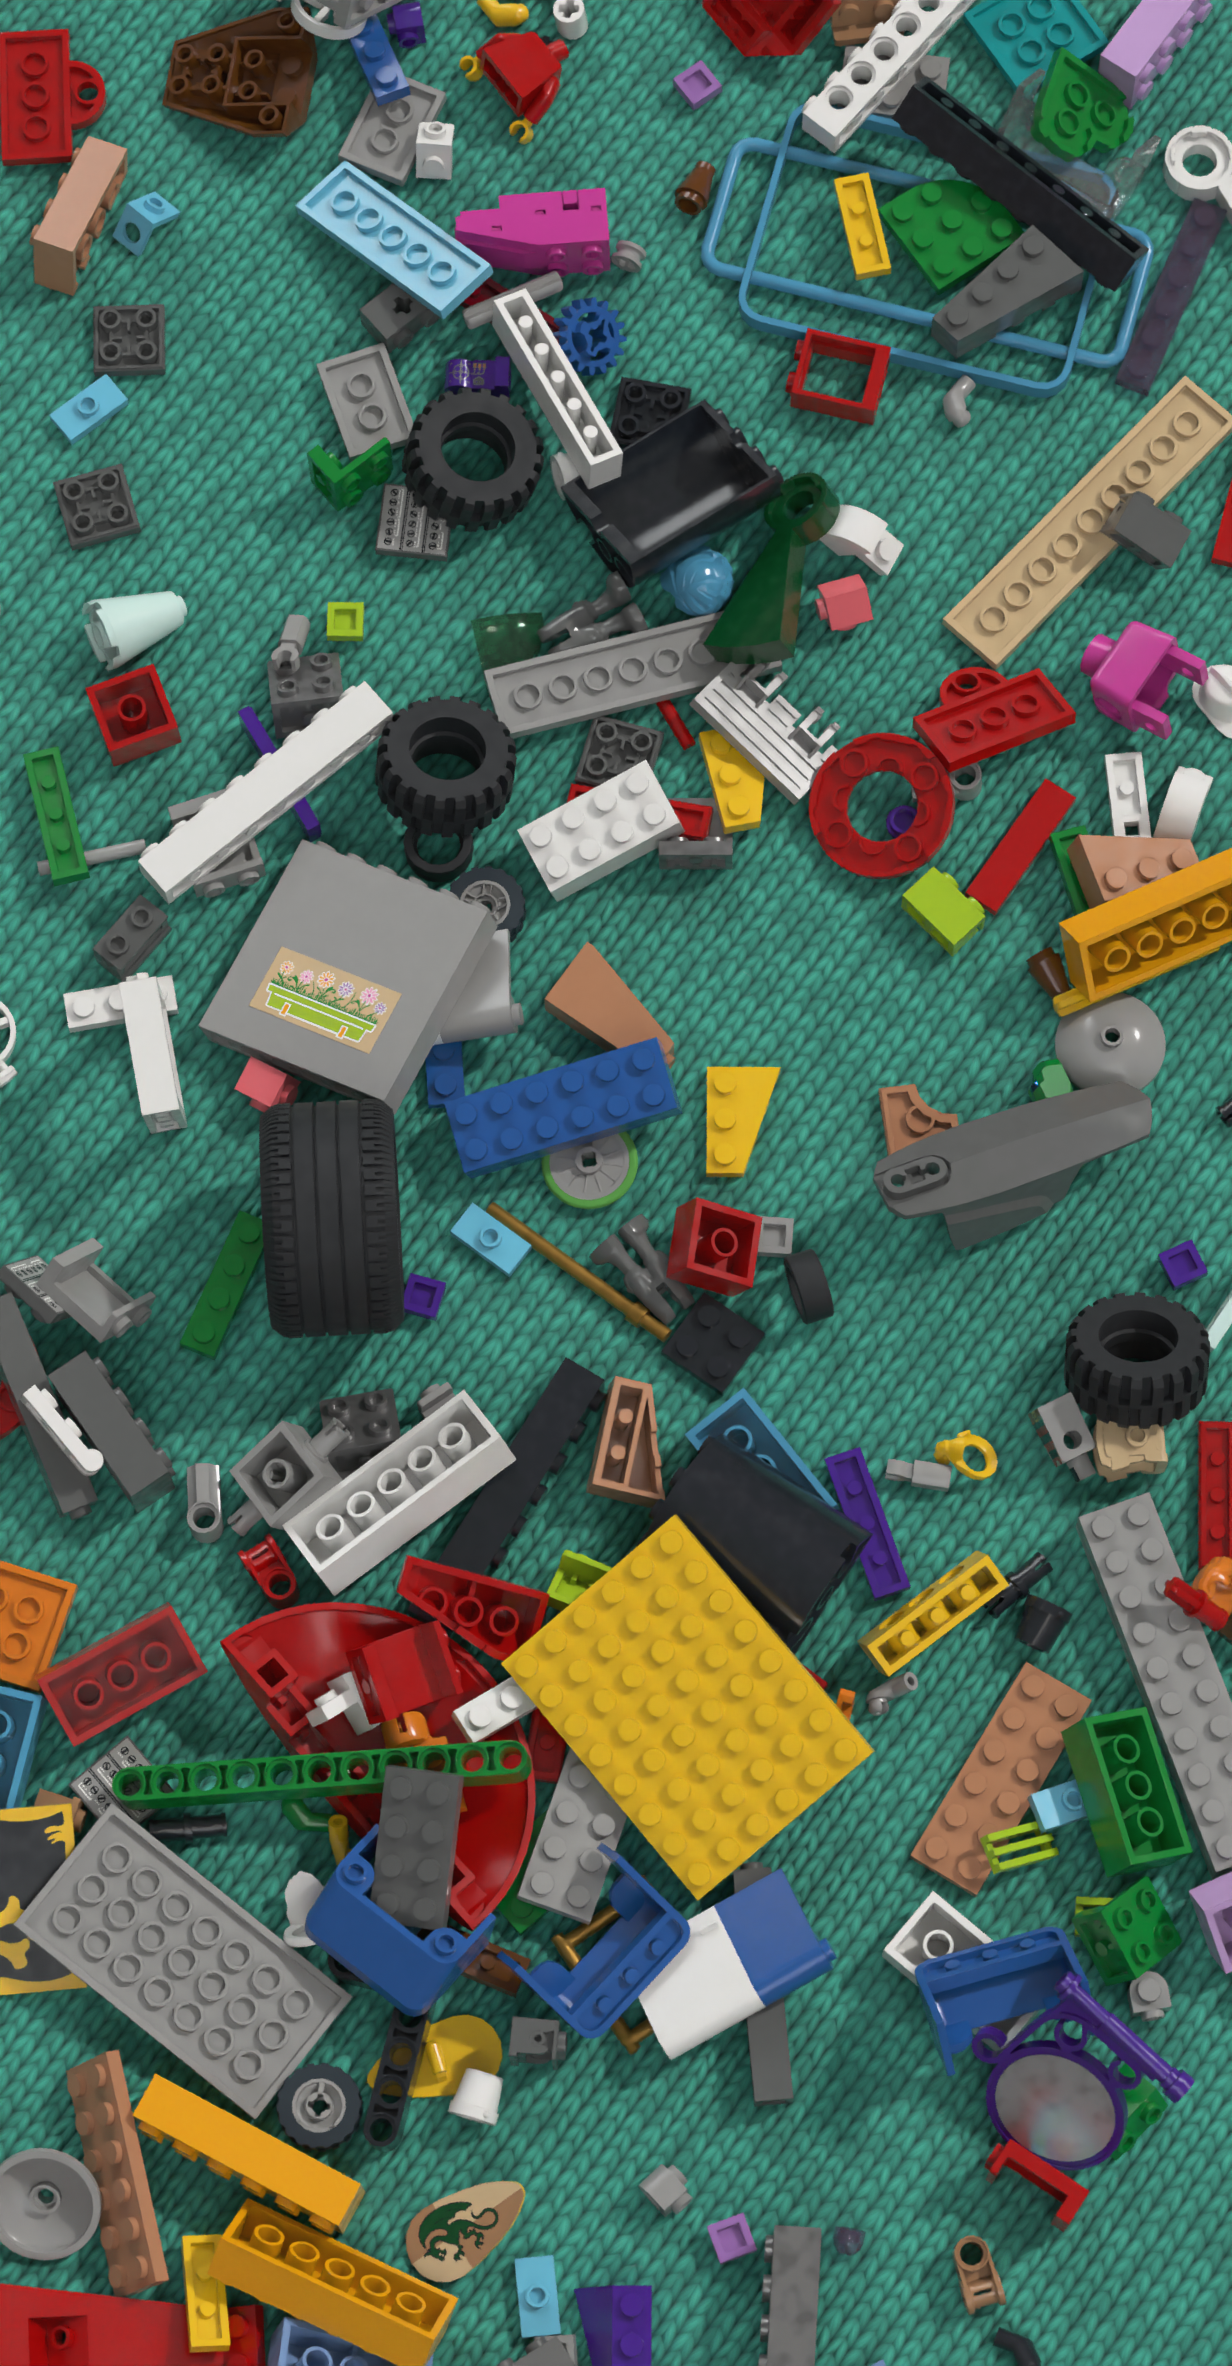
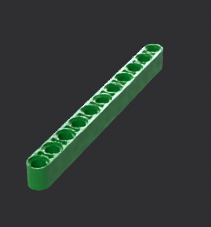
M514 1740L127 1767L116 1773L112 1781V1789L125 1807L132 1810L383 1793L386 1766L405 1763L409 1768L428 1770L430 1763L435 1760L445 1761V1767L441 1772L464 1775L463 1787L514 1784L523 1782L529 1777L532 1771V1761L521 1743ZM510 1755L522 1756V1761L516 1768L506 1769L503 1767L504 1761ZM475 1757L484 1759L483 1765L479 1770L474 1772L465 1770L466 1764L470 1759ZM361 1765L369 1767L368 1774L363 1779L354 1780L351 1778L352 1772L356 1767ZM319 1769H331L327 1780L320 1783L313 1781L314 1775ZM281 1772H293L292 1779L287 1784L277 1785L275 1783L276 1777ZM247 1773L255 1775L254 1781L250 1786L246 1788L238 1787V1780L241 1776ZM209 1776L217 1778L213 1788L206 1791L200 1790V1783L203 1779ZM170 1779L179 1780L176 1790L171 1793L162 1792V1787L166 1781ZM134 1781L141 1782L140 1789L135 1795H124L128 1784Z

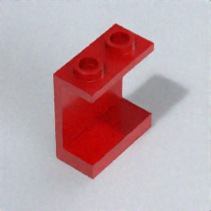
M439 1620L422 1623L345 1652L369 1725L387 1722L399 1717L401 1713L444 1697L463 1693L461 1673L453 1662L448 1648L449 1637L445 1629L441 1627Z

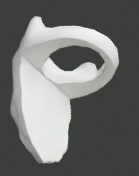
M303 1871L298 1872L297 1875H294L289 1880L285 1890L286 1914L290 1926L284 1931L283 1940L292 1949L294 1947L316 1945L305 1932V1921L309 1910L324 1886L313 1874Z

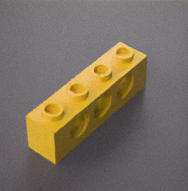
M976 1550L857 1642L876 1669L889 1677L1009 1586V1584L990 1557Z

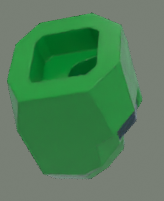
M1058 1059L1041 1061L1032 1071L1033 1083L1028 1091L1032 1102L1073 1092L1070 1080Z

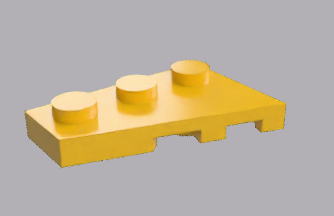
M716 730L699 732L698 740L724 834L760 828L764 776Z
M707 1067L706 1177H744L758 1132L770 1103L772 1092L781 1072V1067Z

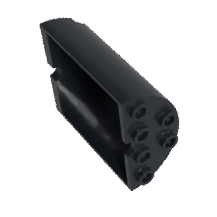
M704 399L622 449L621 477L588 489L579 475L560 488L577 523L583 522L590 531L593 540L589 543L612 573L618 571L625 585L632 588L780 497V485L784 483V479L775 465L768 466L766 464L765 458L757 446L750 447L744 434L738 427L732 428L723 411L720 408L714 409Z
M721 1434L715 1439L708 1436L700 1446L697 1457L688 1468L680 1467L671 1478L669 1486L672 1487V1490L665 1501L659 1499L651 1509L648 1518L653 1521L637 1546L673 1515L677 1514L780 1639L796 1655L825 1610L830 1597L840 1587L870 1541L873 1533L725 1434Z

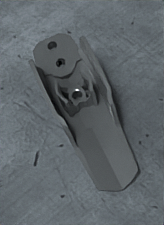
M1116 1081L1017 1106L934 1134L892 1153L877 1162L873 1182L888 1211L905 1220L943 1213L949 1238L955 1249L961 1250L1047 1213L1055 1203L1065 1198L1071 1183L1083 1164L1149 1138L1152 1125L1150 1098L1137 1088L1122 1081ZM897 1183V1184H901L902 1186L897 1187V1186H894L893 1184Z

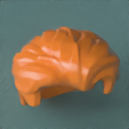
M1225 1556L1214 1557L1199 1571L1191 1587L1196 1590H1204L1208 1595V1599L1226 1610L1230 1616L1232 1615V1559Z

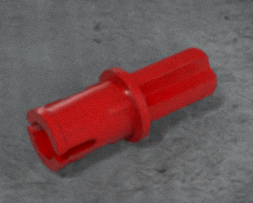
M1173 1577L1165 1582L1164 1595L1183 1608V1613L1187 1617L1197 1618L1212 1631H1219L1226 1625L1229 1617L1228 1612L1208 1599V1595L1204 1590L1194 1589L1179 1577Z

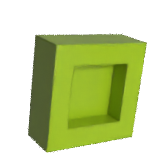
M328 602L327 641H363L364 602Z

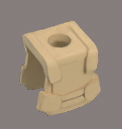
M1097 1419L1093 1432V1440L1096 1448L1093 1449V1457L1098 1475L1104 1476L1107 1483L1128 1478L1127 1474L1140 1471L1143 1474H1160L1165 1472L1168 1464V1454L1165 1448L1164 1426L1159 1427L1158 1424L1151 1425L1149 1429H1139V1426L1129 1425L1128 1428L1118 1427L1115 1422L1110 1421L1107 1424Z

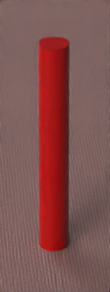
M671 700L655 703L683 750L695 745V740Z

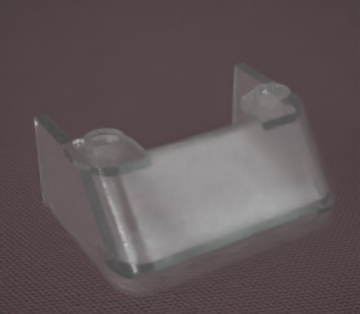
M1040 68L1018 85L998 132L1114 221L1140 184L1161 138L1157 135L1151 137L1134 152L1132 158H1116L1108 165L1105 173L1079 158L1071 162L1063 161L1060 157L1053 155L1042 143L1035 141L1031 135L1036 104L1032 101L1046 71Z

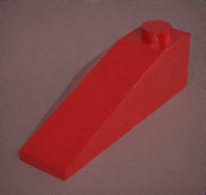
M410 1555L405 1557L396 1589L398 1594L439 1620L492 1658L502 1661L507 1659L540 1630L550 1594L537 1589Z

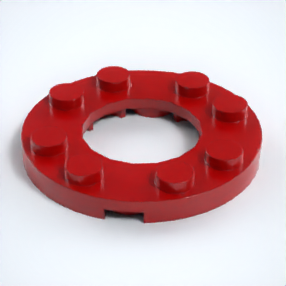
M894 733L863 735L853 739L851 743L845 745L836 753L833 752L819 769L813 781L809 798L811 827L826 854L845 870L871 879L901 877L916 871L928 863L947 840L955 815L954 789L945 767L923 744L907 736ZM876 772H893L904 777L913 786L917 796V814L911 827L905 833L890 841H872L862 837L852 827L848 816V800L854 787L864 777Z

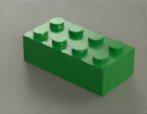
M1146 1707L1083 1718L1061 1732L1107 1878L1169 1866L1193 1853Z

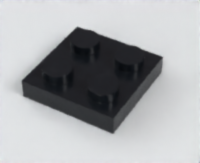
M704 1292L663 1348L661 1355L721 1396H724L762 1343L766 1333Z

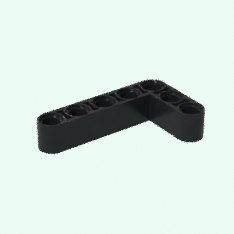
M331 1955L328 1956L329 1968L340 1982L375 1991L351 1971L347 1973L338 1971L339 1962ZM436 2003L422 2015L420 2023L413 2028L403 2026L402 2018L404 2013L394 2006L363 2131L366 2140L377 2151H392L402 2140ZM402 2047L411 2049L412 2058L407 2064L400 2066L393 2063V2055L396 2050ZM391 2085L402 2087V2096L397 2102H384L383 2093L387 2087ZM381 2123H389L393 2128L391 2137L383 2142L374 2140L373 2131L375 2127Z

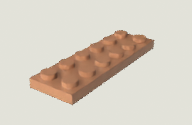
M1025 1662L915 1846L910 1858L976 1897L992 1871L980 1838L986 1834L1016 1827L1020 1824L1030 1807L1027 1797L1039 1792L1065 1748L1061 1732L1083 1718L1092 1700ZM1010 1839L992 1843L994 1848L1008 1844Z
M119 2050L106 2051L66 2072L68 2077L67 2088L72 2096L76 2114V2129L80 2134L84 2151V2166L93 2175L101 2194L100 2241L107 2257L109 2282L113 2287L115 2296L128 2298L168 2281L169 2277Z

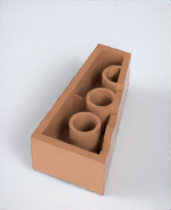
M91 136L87 137L82 148H76L72 156L70 171L68 174H62L55 199L50 198L44 210V219L41 225L36 224L30 236V245H33L34 283L74 296L78 287L76 272L78 268L86 269L90 259L88 254L92 245V237L99 239L106 217L105 209L111 211L127 174V148Z

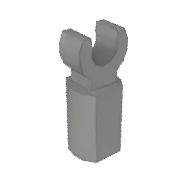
M289 614L278 642V648L271 655L274 670H279L281 663L284 661H290L292 671H297L300 668L299 656L303 651L310 630V622L304 615Z
M888 1459L885 1479L908 1481L914 1487L948 1492L952 1466L915 1460L914 1464L901 1460Z

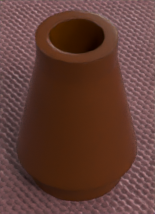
M698 161L694 169L676 189L675 205L682 212L689 215H698L701 210L706 209L712 179L716 172L710 163Z
M1052 946L1026 960L1030 967L1027 971L1051 999L1071 990L1060 953L1055 954Z

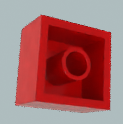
M154 663L85 688L90 707L113 767L182 743L178 725Z
M698 1197L677 1207L666 1278L729 1297L752 1288L763 1217Z

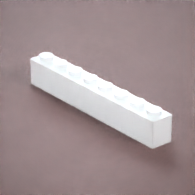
M365 681L357 688L356 686L349 687L341 694L338 703L329 710L324 708L316 713L311 719L309 726L301 732L299 730L292 732L283 741V746L273 754L267 753L255 763L252 771L244 777L239 775L227 785L226 791L218 798L206 800L199 807L198 813L189 821L182 820L170 830V836L160 844L153 843L142 852L141 859L138 860L142 875L164 900L170 904L382 736L384 726L387 722L392 721L393 712Z

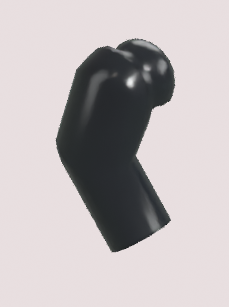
M999 2327L992 2346L1013 2353L1018 2364L1017 2366H1041V2359L1030 2339Z

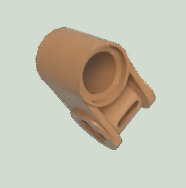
M974 2235L966 2236L959 2240L954 2246L952 2257L959 2279L960 2292L968 2315L975 2314V2309L994 2303H999L1000 2306L1005 2305L1004 2290L986 2242ZM971 2243L979 2247L981 2260L978 2264L968 2265L962 2261L960 2251L963 2245ZM987 2289L991 2290V2292L974 2296V2293Z

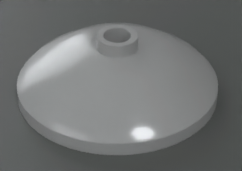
M1118 993L1062 1017L1055 1037L1056 1058L1063 1065L1070 1082L1079 1090L1122 1081L1141 1091L1159 1073L1166 1051L1165 1034L1158 1017L1145 1003L1124 993ZM1115 1033L1119 1039L1116 1042H1110L1106 1039L1105 1035Z
M33 2148L18 2152L0 2164V2242L13 2252L27 2258L54 2260L75 2253L91 2239L100 2220L102 2201L96 2180L80 2161L58 2150ZM48 2189L54 2196L45 2197L42 2195L41 2190Z

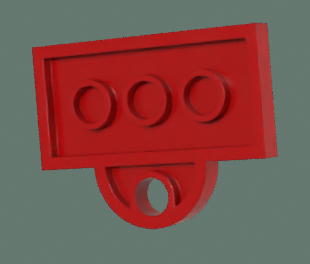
M69 29L0 32V110L3 166L71 163L73 156V130L90 126L101 116L105 109L107 95L101 75L92 66L84 62L71 60ZM87 88L95 89L98 92L96 98L90 101L82 100L79 94Z
M968 667L957 670L944 679L940 687V707L913 717V729L946 770L951 773L1072 725L1076 720V712L1039 668L1007 680L1003 675L994 670L982 667ZM962 684H970L974 687L971 689H964L959 686Z

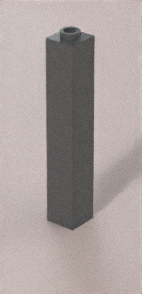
M12 1292L0 1296V1376L59 1517L63 1518L69 1515L71 1520H76L92 1513L90 1506L95 1505L98 1498L89 1476L79 1472L20 1400L23 1393L33 1385L40 1391L45 1388L55 1400L56 1397ZM58 1404L55 1410L64 1419V1416Z
M762 1862L741 1864L740 1870L733 1871L734 1894L771 1874V1867L763 1868ZM783 1997L746 2018L754 2107L793 2103Z

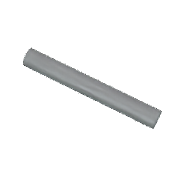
M144 839L85 851L87 866L140 855L146 849ZM48 860L37 862L40 876L51 874Z

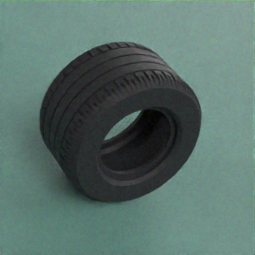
M362 1099V1103H359V1100L339 1101V1105H336V1101L316 1102V1106H314L313 1102L294 1103L293 1107H291L290 1103L271 1106L260 1116L259 1122L262 1231L271 1328L287 1338H303V1334L306 1337L326 1336V1332H328L329 1336L348 1335L349 1331H351L352 1335L371 1334V1330H374V1334L394 1331L404 1321V1284L393 1109L377 1099Z

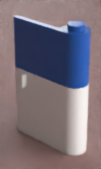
M780 1868L687 1921L690 1926L689 1941L638 1998L658 2041L667 2056L672 2060L833 1970L834 1966L831 1961L837 1959V1956L827 1938L819 1940L813 1932L784 1871Z

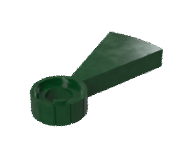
M807 472L806 474L799 473L786 479L780 485V497L765 506V522L773 530L774 534L703 643L717 662L730 663L732 661L735 664H760L794 657L806 546L823 537L833 527L840 512L839 498L820 475ZM813 504L804 516L795 519L796 515L803 508Z

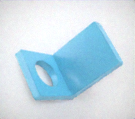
M149 193L127 203L113 233V237L136 256H140L153 229L178 218L180 211L158 193ZM129 222L134 223L140 231L138 242L130 240L126 234V226Z

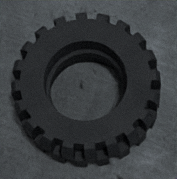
M470 387L459 388L457 395H454L452 391H447L440 394L438 401L431 400L424 406L422 414L417 415L403 451L405 454L402 460V471L406 474L404 482L408 491H415L413 500L419 508L426 506L429 509L427 515L433 520L437 521L439 517L447 520L445 526L456 529L457 525L465 526L466 532H476L478 526H483L484 530L488 531L496 529L499 521L502 524L512 521L516 513L522 512L527 506L536 488L544 464V457L541 455L544 449L543 441L540 436H536L538 427L534 420L530 419L527 421L525 419L527 411L519 404L516 407L509 404V397L500 394L499 397L490 395L491 390L480 388L478 393L472 392ZM461 438L481 441L498 454L503 463L505 473L489 481L466 479L448 466L442 455L441 447L452 440Z
M440 696L429 697L428 702L422 703L421 700L409 704L407 711L402 708L392 717V721L387 722L384 726L377 749L375 785L378 787V795L381 802L385 805L387 804V811L396 819L401 817V824L413 829L417 827L421 829V834L429 836L432 833L442 834L441 838H452L454 833H461V836L474 833V828L484 829L492 824V818H499L505 811V805L510 802L517 757L515 756V742L510 737V730L502 721L497 723L498 716L489 709L483 711L480 709L481 705L472 700L469 703L462 702L460 697L450 696L449 700H442ZM451 754L468 761L474 766L476 771L464 778L444 780L424 773L415 763L429 755Z
M1135 1292L1134 1295L1125 1296V1293L1114 1294L1111 1299L1103 1297L1093 1303V1307L1088 1305L1081 1310L1069 1325L1068 1333L1066 1334L1065 1386L1069 1390L1068 1393H1072L1076 1403H1080L1083 1411L1089 1415L1094 1413L1097 1419L1108 1424L1111 1421L1117 1423L1118 1427L1128 1428L1131 1425L1139 1426V1429H1149L1151 1425L1158 1424L1159 1427L1169 1425L1172 1419L1175 1418L1178 1421L1189 1414L1190 1410L1195 1409L1202 1401V1396L1206 1393L1210 1357L1209 1334L1192 1311L1186 1312L1184 1305L1176 1301L1173 1303L1168 1302L1166 1297L1160 1295L1149 1297L1146 1296V1293ZM1138 1358L1151 1362H1131L1123 1359Z

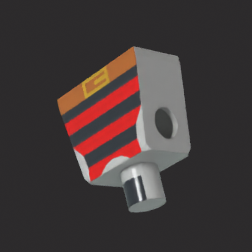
M1071 1392L1028 1414L1056 1467L1066 1463L1076 1483L1096 1473L1087 1455V1452L1096 1448V1445ZM1064 1436H1068L1073 1440V1449L1065 1446Z

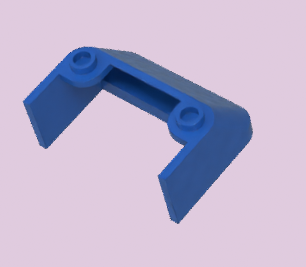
M376 1823L338 1864L307 1914L305 1932L310 1940L401 2012L410 2016H420L436 2003L489 1944L497 1917L490 1913L467 1939L451 1928H438L432 1931L424 1941L415 1936L365 1896L374 1880V1870L369 1862L376 1855L379 1825Z
M603 1843L597 1849L622 1873L612 1884L609 1891L610 1904L621 1917L570 1972L555 1961H544L528 1974L503 1951H500L496 1956L534 1994L585 2038H597L603 2035L684 1948L690 1938V1926L685 1918L621 1855Z
M1057 1927L1036 1929L932 1958L920 1963L916 1967L915 1977L935 2047L948 2076L955 2074L951 2054L964 2051L973 2041L971 2029L1041 2009L1048 2010L1053 2008L1061 2001L1057 1997L1058 1992L1054 1989V1986L1066 1972L1070 1971L1073 1975L1078 1973L1082 1977L1079 1986L1091 1996L1088 1980L1062 1929Z

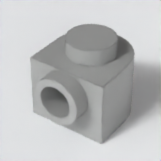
M1147 1971L1138 1979L1132 1980L1127 1993L1131 2017L1141 2016L1143 2022L1164 2018V2012L1170 2011L1172 2007L1165 1979L1158 1973Z
M660 2164L638 2185L644 2195L664 2217L671 2211L677 2215L693 2200L684 2186L688 2180L673 2164L669 2168Z

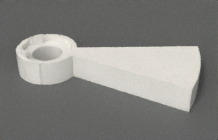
M1204 125L1182 129L1169 141L1165 152L1163 174L1168 187L1185 200L1205 202L1216 199L1232 225V144L1222 132ZM1201 154L1212 160L1215 169L1206 176H1194L1183 167V161L1190 155Z

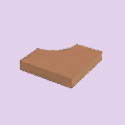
M915 1084L878 1088L888 1156L924 1138L959 1125L957 1114L941 1113L930 1108L919 1096Z

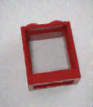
M808 328L805 340L798 339L794 360L799 361L796 372H789L785 392L791 393L790 407L874 425L890 364L891 347ZM813 353L871 366L862 403L804 390Z

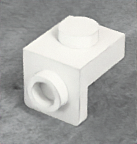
M437 121L419 123L416 140V178L451 180L453 124H444Z

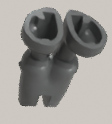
M615 571L607 576L606 590L599 598L591 603L588 600L574 602L572 608L551 620L536 633L543 644L553 641L567 632L569 633L571 638L548 651L549 655L609 640L610 635L621 631H631L632 633L648 630V626L635 603L624 607L618 614L602 623H594L598 616L631 602L627 586L618 571Z
M640 1214L619 1229L618 1234L641 1257L645 1266L644 1269L637 1265L629 1256L615 1234H612L590 1254L589 1258L596 1265L610 1263L616 1266L625 1275L623 1280L627 1292L634 1294L660 1321L667 1325L676 1318V1315L666 1299L661 1296L664 1292L668 1291L670 1297L683 1310H686L695 1303V1300L685 1283L666 1278L669 1256L663 1251H655L646 1232L650 1225L649 1220L643 1214Z

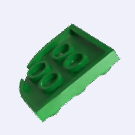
M935 180L917 185L878 209L881 221L938 296L993 262L1024 233L1005 206L1000 202L989 199L979 186L959 180Z

